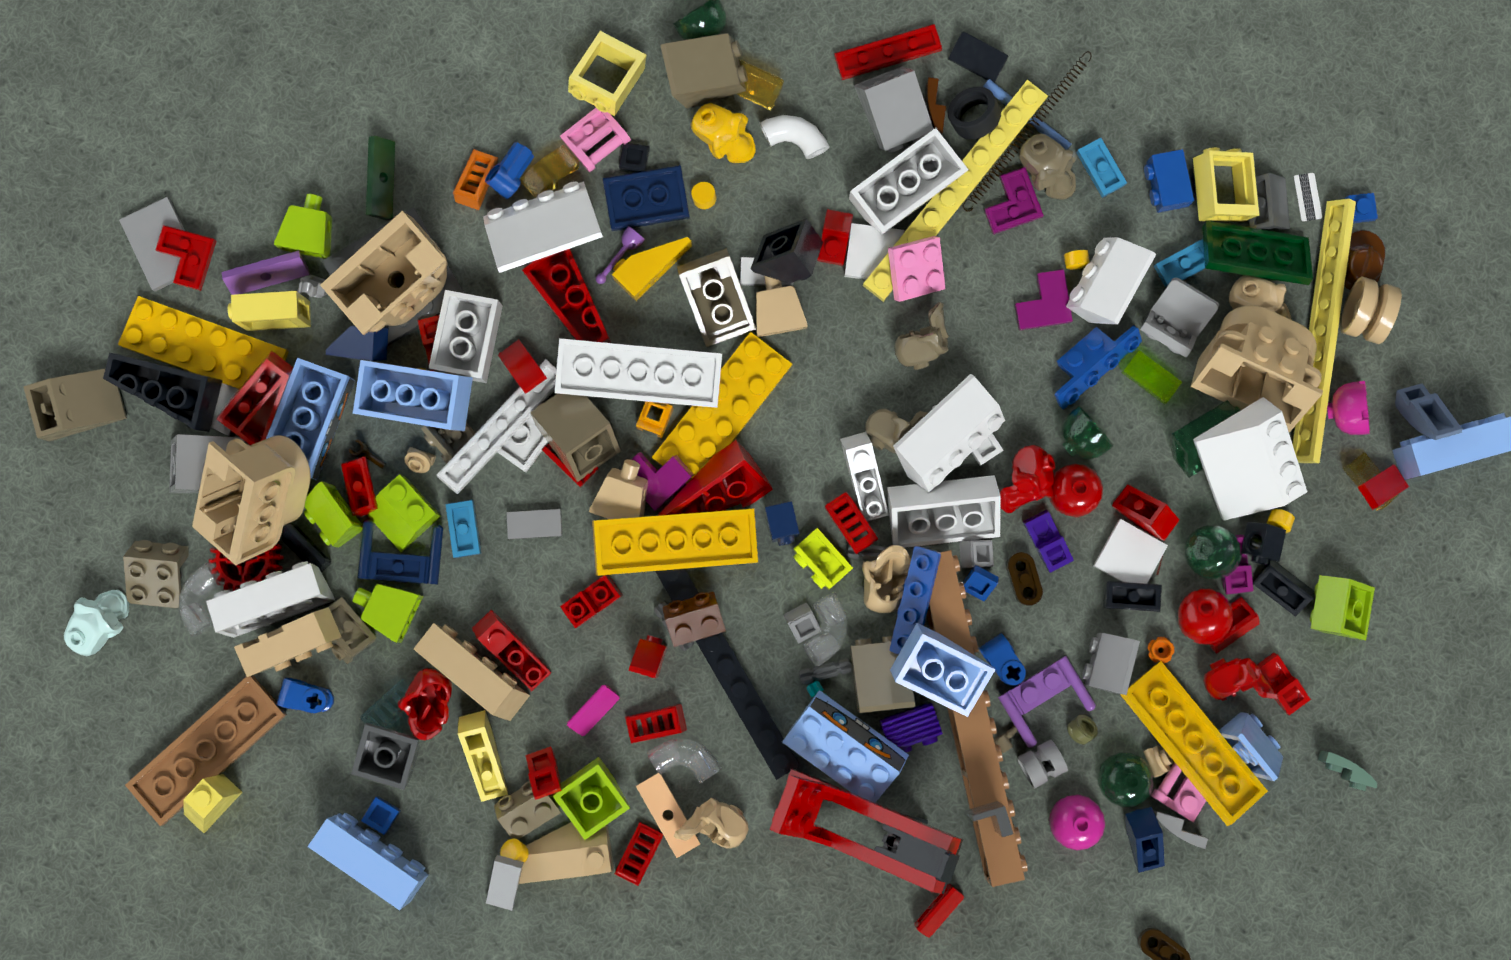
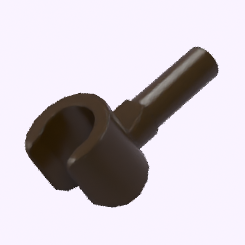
M354 440L361 445V449L357 453L348 449L352 455L358 458L366 457L367 460H370L380 468H384L386 463L374 456L364 442Z

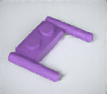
M1067 656L1062 657L998 697L1029 748L1034 747L1037 744V740L1022 715L1065 690L1070 685L1087 711H1092L1096 707L1095 702Z

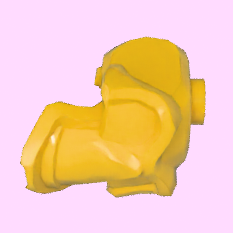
M713 103L701 106L695 113L691 122V129L697 137L708 144L709 150L715 158L721 159L726 154L729 162L745 163L750 161L756 153L753 137L748 131H745L748 118L744 114L732 113Z

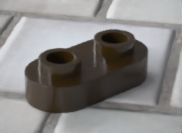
M1024 552L1013 554L1007 561V571L1015 598L1022 605H1035L1041 600L1043 589L1034 559ZM1018 561L1024 563L1025 568L1023 571L1016 569L1015 565ZM1029 587L1032 589L1030 597L1024 596V588Z
M1147 928L1138 937L1140 950L1153 960H1170L1171 955L1174 953L1178 954V960H1191L1185 948L1156 928ZM1150 937L1156 938L1154 946H1148L1147 944Z

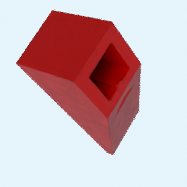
M492 609L472 627L476 638L531 691L551 674V671Z

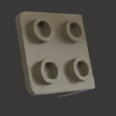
M148 540L135 541L123 556L127 601L131 604L178 608L182 603L180 568L189 556L188 546H181L176 543H152Z

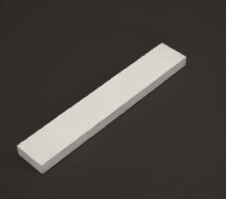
M545 359L539 366L547 379L526 394L519 387L437 474V477L456 494L472 480L531 417L530 412L536 409L539 404L544 403L555 391L557 368Z

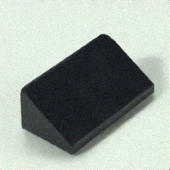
M962 31L948 60L987 81L990 79L995 83L1009 56Z
M288 523L285 526L282 534L284 543L303 562L319 567L322 573L331 564V560L297 525Z
M1268 561L1267 565L1264 566L1253 581V585L1295 617L1314 598V590L1276 561Z
M1107 581L1103 608L1160 612L1162 585Z

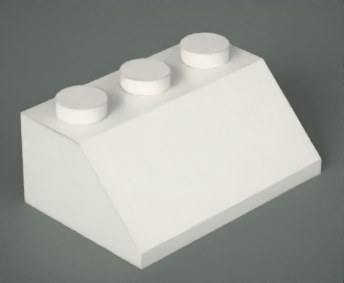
M1118 237L1103 238L1097 244L1091 262L1084 268L1079 284L1071 291L1070 300L1066 307L1089 323L1118 324L1156 254L1153 251Z
M445 290L429 369L441 373L473 377L472 381L487 383L503 307L499 300Z

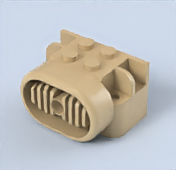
M401 211L321 283L320 286L358 330L365 335L368 332H377L385 325L396 326L406 323L431 302L445 285L447 259L414 218ZM404 276V284L397 288L396 282L398 278Z
M1260 306L1236 308L1224 317L1220 331H1218L1200 355L1191 387L1240 410L1264 397L1282 411L1288 432L1290 433L1323 394V390L1317 388L1322 379L1321 373L1313 367L1317 351L1316 340L1313 334L1303 325Z
M282 435L272 436L251 446L240 439H233L228 442L226 452L214 441L208 444L192 527L234 565H238L273 548L281 537L283 526L298 519L305 506L311 473L309 463L302 449L292 439Z

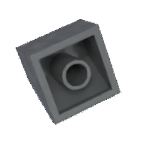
M365 723L351 774L405 790L412 777L417 760L419 739Z

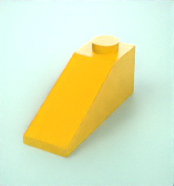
M688 237L631 255L627 260L623 258L613 268L615 271L612 274L613 279L637 301L692 247V242Z

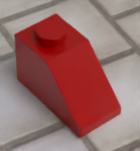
M1128 484L1112 504L1113 508L1145 532L1165 541L1180 520L1167 504Z
M647 635L646 640L640 639L628 671L651 678H658L667 646L662 645L663 639Z

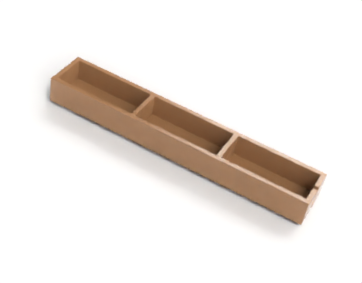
M951 550L940 552L941 558L927 611L929 628L975 655L974 653L978 652V645L975 636H970L968 627L972 625V618L969 609H964L962 600L966 598L963 582L958 583L956 572L960 571L957 555L952 556ZM983 690L968 717L948 707L947 709L969 808H976L996 801L1000 802L1006 807L1014 833L1001 837L995 832L991 817L972 821L985 880L992 887L1025 880L1024 872H1027L1028 868L1025 856L1021 855L1017 845L1021 844V836L1018 827H1015L1012 823L1011 817L1015 816V810L1012 800L1006 797L1005 789H1009V783L1006 773L1000 770L999 762L1003 761L1000 746L994 743L993 734H997L996 725L993 717L990 718L988 716L987 707L991 706L987 690Z

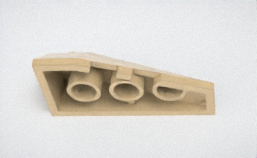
M570 822L527 844L529 855L523 864L519 884L612 872L614 864L608 824L584 840L573 823Z

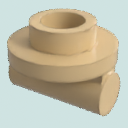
M410 447L405 456V463L413 472L426 473L431 465L433 466L436 456Z
M1155 746L1144 751L1154 777H1159L1165 772L1170 771V764L1173 761L1165 749Z

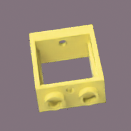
M599 31L570 75L568 92L576 99L585 100L594 105L599 111L608 112L615 116L643 73L647 55ZM597 55L628 71L614 94L582 78Z
M1214 147L1203 150V154L1193 158L1199 221L1244 222L1259 216L1253 153L1242 152L1241 149L1220 151V148ZM1214 166H1232L1235 204L1217 203Z
M297 291L231 295V303L228 304V316L232 319L233 323L246 331L311 327L310 301Z

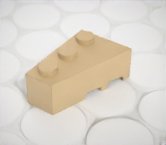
M329 607L287 623L272 632L262 634L254 640L239 644L234 648L246 676L249 677L273 667L276 672L291 666L290 660L294 658L296 662H300L311 657V651L314 649L318 653L333 647L332 641L341 638V634Z

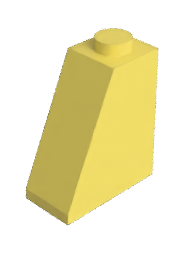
M224 774L203 778L184 798V815L198 829L205 833L239 797L242 791Z

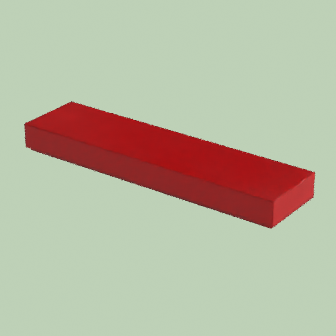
M932 24L834 53V58L841 80H845L942 51V45L936 26Z

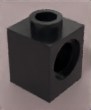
M1247 522L1241 554L1250 556L1251 562L1267 565L1268 561L1280 562L1286 530L1270 524Z

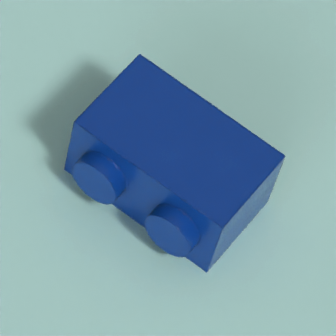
M1183 149L1151 155L1146 162L1147 164L1144 165L1146 180L1151 182L1150 201L1152 206L1156 205L1157 213L1189 207L1193 203L1194 197Z

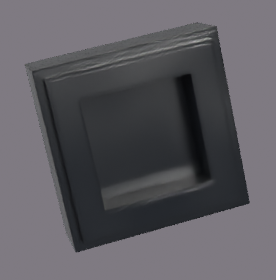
M632 143L623 144L619 169L637 173L646 171L650 146Z

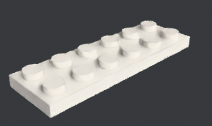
M559 338L555 393L717 408L722 354Z

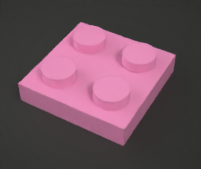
M932 236L888 248L894 300L901 302L945 289L940 237Z

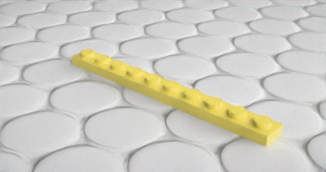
M1027 80L1001 112L1000 121L994 130L981 137L962 160L968 171L932 197L894 246L937 236L1035 112L1041 107L1048 95ZM888 253L863 283L867 290L883 302L893 291Z
M1352 199L1327 201L1309 324V331L1313 334L1317 343L1313 367L1318 369L1322 376L1320 385L1317 388L1323 390V394L1295 426L1293 448L1298 463H1320L1356 201Z

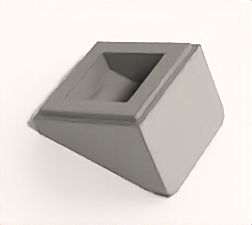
M970 540L959 543L962 569L973 568L975 565L981 568L994 567L992 540Z
M807 603L783 615L798 644L822 632Z

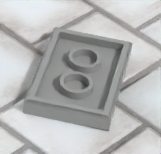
M166 197L119 220L147 281L155 292L173 283L180 261L178 257L155 250L162 227L165 225L185 231L170 198Z

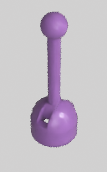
M628 226L622 235L623 247L602 274L600 273L596 276V282L598 284L605 283L606 276L626 250L637 249L645 239Z

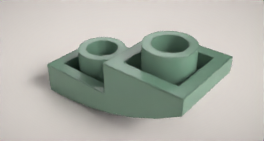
M1320 750L1318 761L1326 763V769L1342 773L1341 779L1350 781L1349 787L1366 791L1367 786L1377 788L1378 783L1357 764L1337 754Z

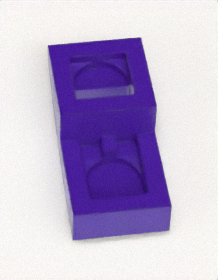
M1048 510L1023 521L1048 572L1051 573L1074 561L1064 538L1059 534Z

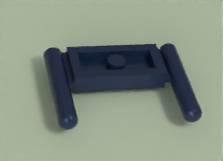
M365 520L363 522L358 578L438 585L443 539L442 526L435 525L432 528L430 557L371 552L374 522L372 520Z

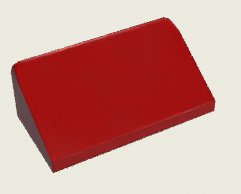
M366 457L341 464L352 516H364L377 510L378 507Z
M1242 597L1230 604L1233 610V625L1229 633L1221 641L1210 645L1216 654L1260 624L1259 615Z
M948 884L944 894L940 893L914 923L916 929L930 938L964 899V895L954 886Z

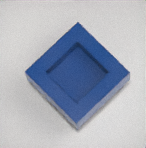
M1374 193L1345 197V199L1356 201L1353 223L1369 222L1378 219Z
M975 565L963 581L965 592L985 601L997 586L999 577Z
M377 796L361 821L385 835L401 810Z

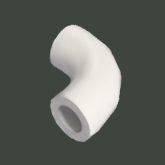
M780 115L759 123L770 147L784 141L793 142L800 147L806 159L814 158L830 148L827 140L818 128L801 117Z

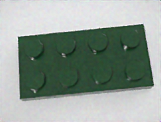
M1212 221L1204 223L1202 230L1205 269L1310 285L1313 280L1309 237Z

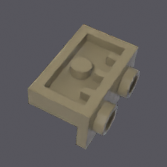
M341 597L329 606L341 634V638L332 641L333 647L331 651L338 660H344L346 664H349L357 654L375 642L376 636Z

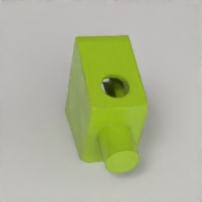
M307 194L304 207L294 205L288 207L274 241V245L278 249L287 252L300 251L302 255L323 259L330 257L332 217L327 212L320 211L322 197Z
M376 584L372 593L359 587L353 597V602L365 607L361 615V619L390 640L402 643L423 596L386 585Z

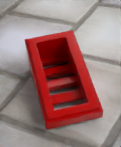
M847 492L825 505L828 515L855 554L879 540ZM852 513L855 515L854 517H852L851 519L842 524L841 521L843 519H845ZM859 522L861 523L859 527L848 533V529ZM864 531L868 533L857 542H854L853 539Z
M681 704L625 717L631 743L679 734L687 730ZM669 713H672L674 728H672ZM658 715L663 717L665 730H661ZM649 717H651L654 732L650 733L647 719ZM641 719L644 735H639L636 720Z
M639 822L614 874L639 886L664 836L663 833ZM640 833L655 839L654 843L652 844L640 838ZM635 843L649 849V854L635 848ZM630 853L644 859V864L629 858ZM625 863L640 870L639 874L637 875L623 868Z

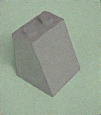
M901 66L854 85L879 148L882 150H888L889 153L898 151L904 147V143L911 140L913 143H916L933 130L914 70Z
M177 434L171 439L169 493H199L208 444L214 441L226 452L229 441L233 439H240L244 443L245 441L240 437Z

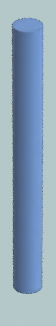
M990 79L983 86L991 90L995 98L1006 106L1013 98ZM1033 117L1035 122L1040 124L1038 126L1030 121L1037 131L1055 140L1065 150H1068L1072 145L1045 122H1041Z

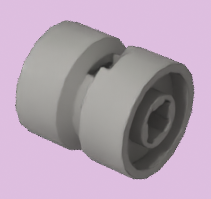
M1051 739L1037 746L1036 752L1029 750L1017 757L1022 771L1034 789L1048 782L1049 776L1056 778L1068 771L1060 751Z

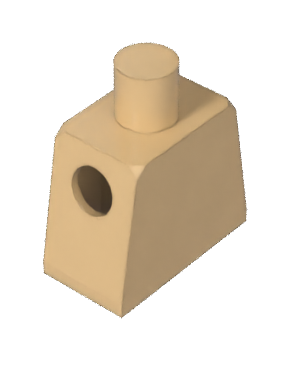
M764 276L766 290L756 292L757 337L807 329V321L794 286L782 287L781 281Z
M627 459L624 461L622 470L612 468L596 495L589 512L607 519L644 517L648 480L637 476L640 464L634 460Z

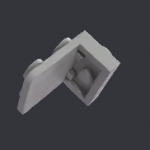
M1173 278L1146 315L1140 330L1150 339L1158 340L1173 353L1181 354L1186 358L1192 351L1198 335L1218 310L1219 303L1181 279Z

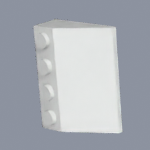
M576 181L564 185L563 189L555 192L552 190L544 191L537 198L529 201L527 199L518 200L509 208L503 210L502 208H495L489 211L486 216H483L499 273L603 237L584 181L581 183Z
M1264 397L1193 439L1219 514L1223 520L1282 507L1307 493L1283 413Z

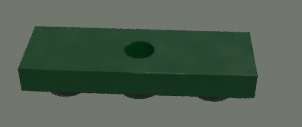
M378 136L368 138L366 215L383 220L393 219L395 141Z

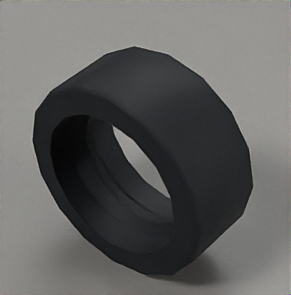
M971 87L963 90L953 98L948 107V119L956 133L964 139H978L986 136L994 130L1001 118V108L991 90L985 87ZM979 104L988 105L984 114L976 120L970 122L961 121L963 114L971 107Z

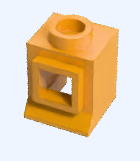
M645 401L636 423V428L641 431L644 429L656 434L657 437L663 438L674 409L673 406L669 405V403ZM651 405L663 410L659 422L647 418Z

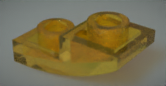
M562 145L537 162L521 177L520 181L537 198L540 193L557 188L559 179L579 169V161Z

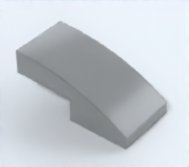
M1153 810L1159 825L1165 830L1192 845L1206 849L1208 838L1182 830L1183 819Z

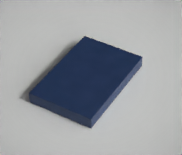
M681 165L603 178L611 231L624 230L628 226L636 228L690 218Z

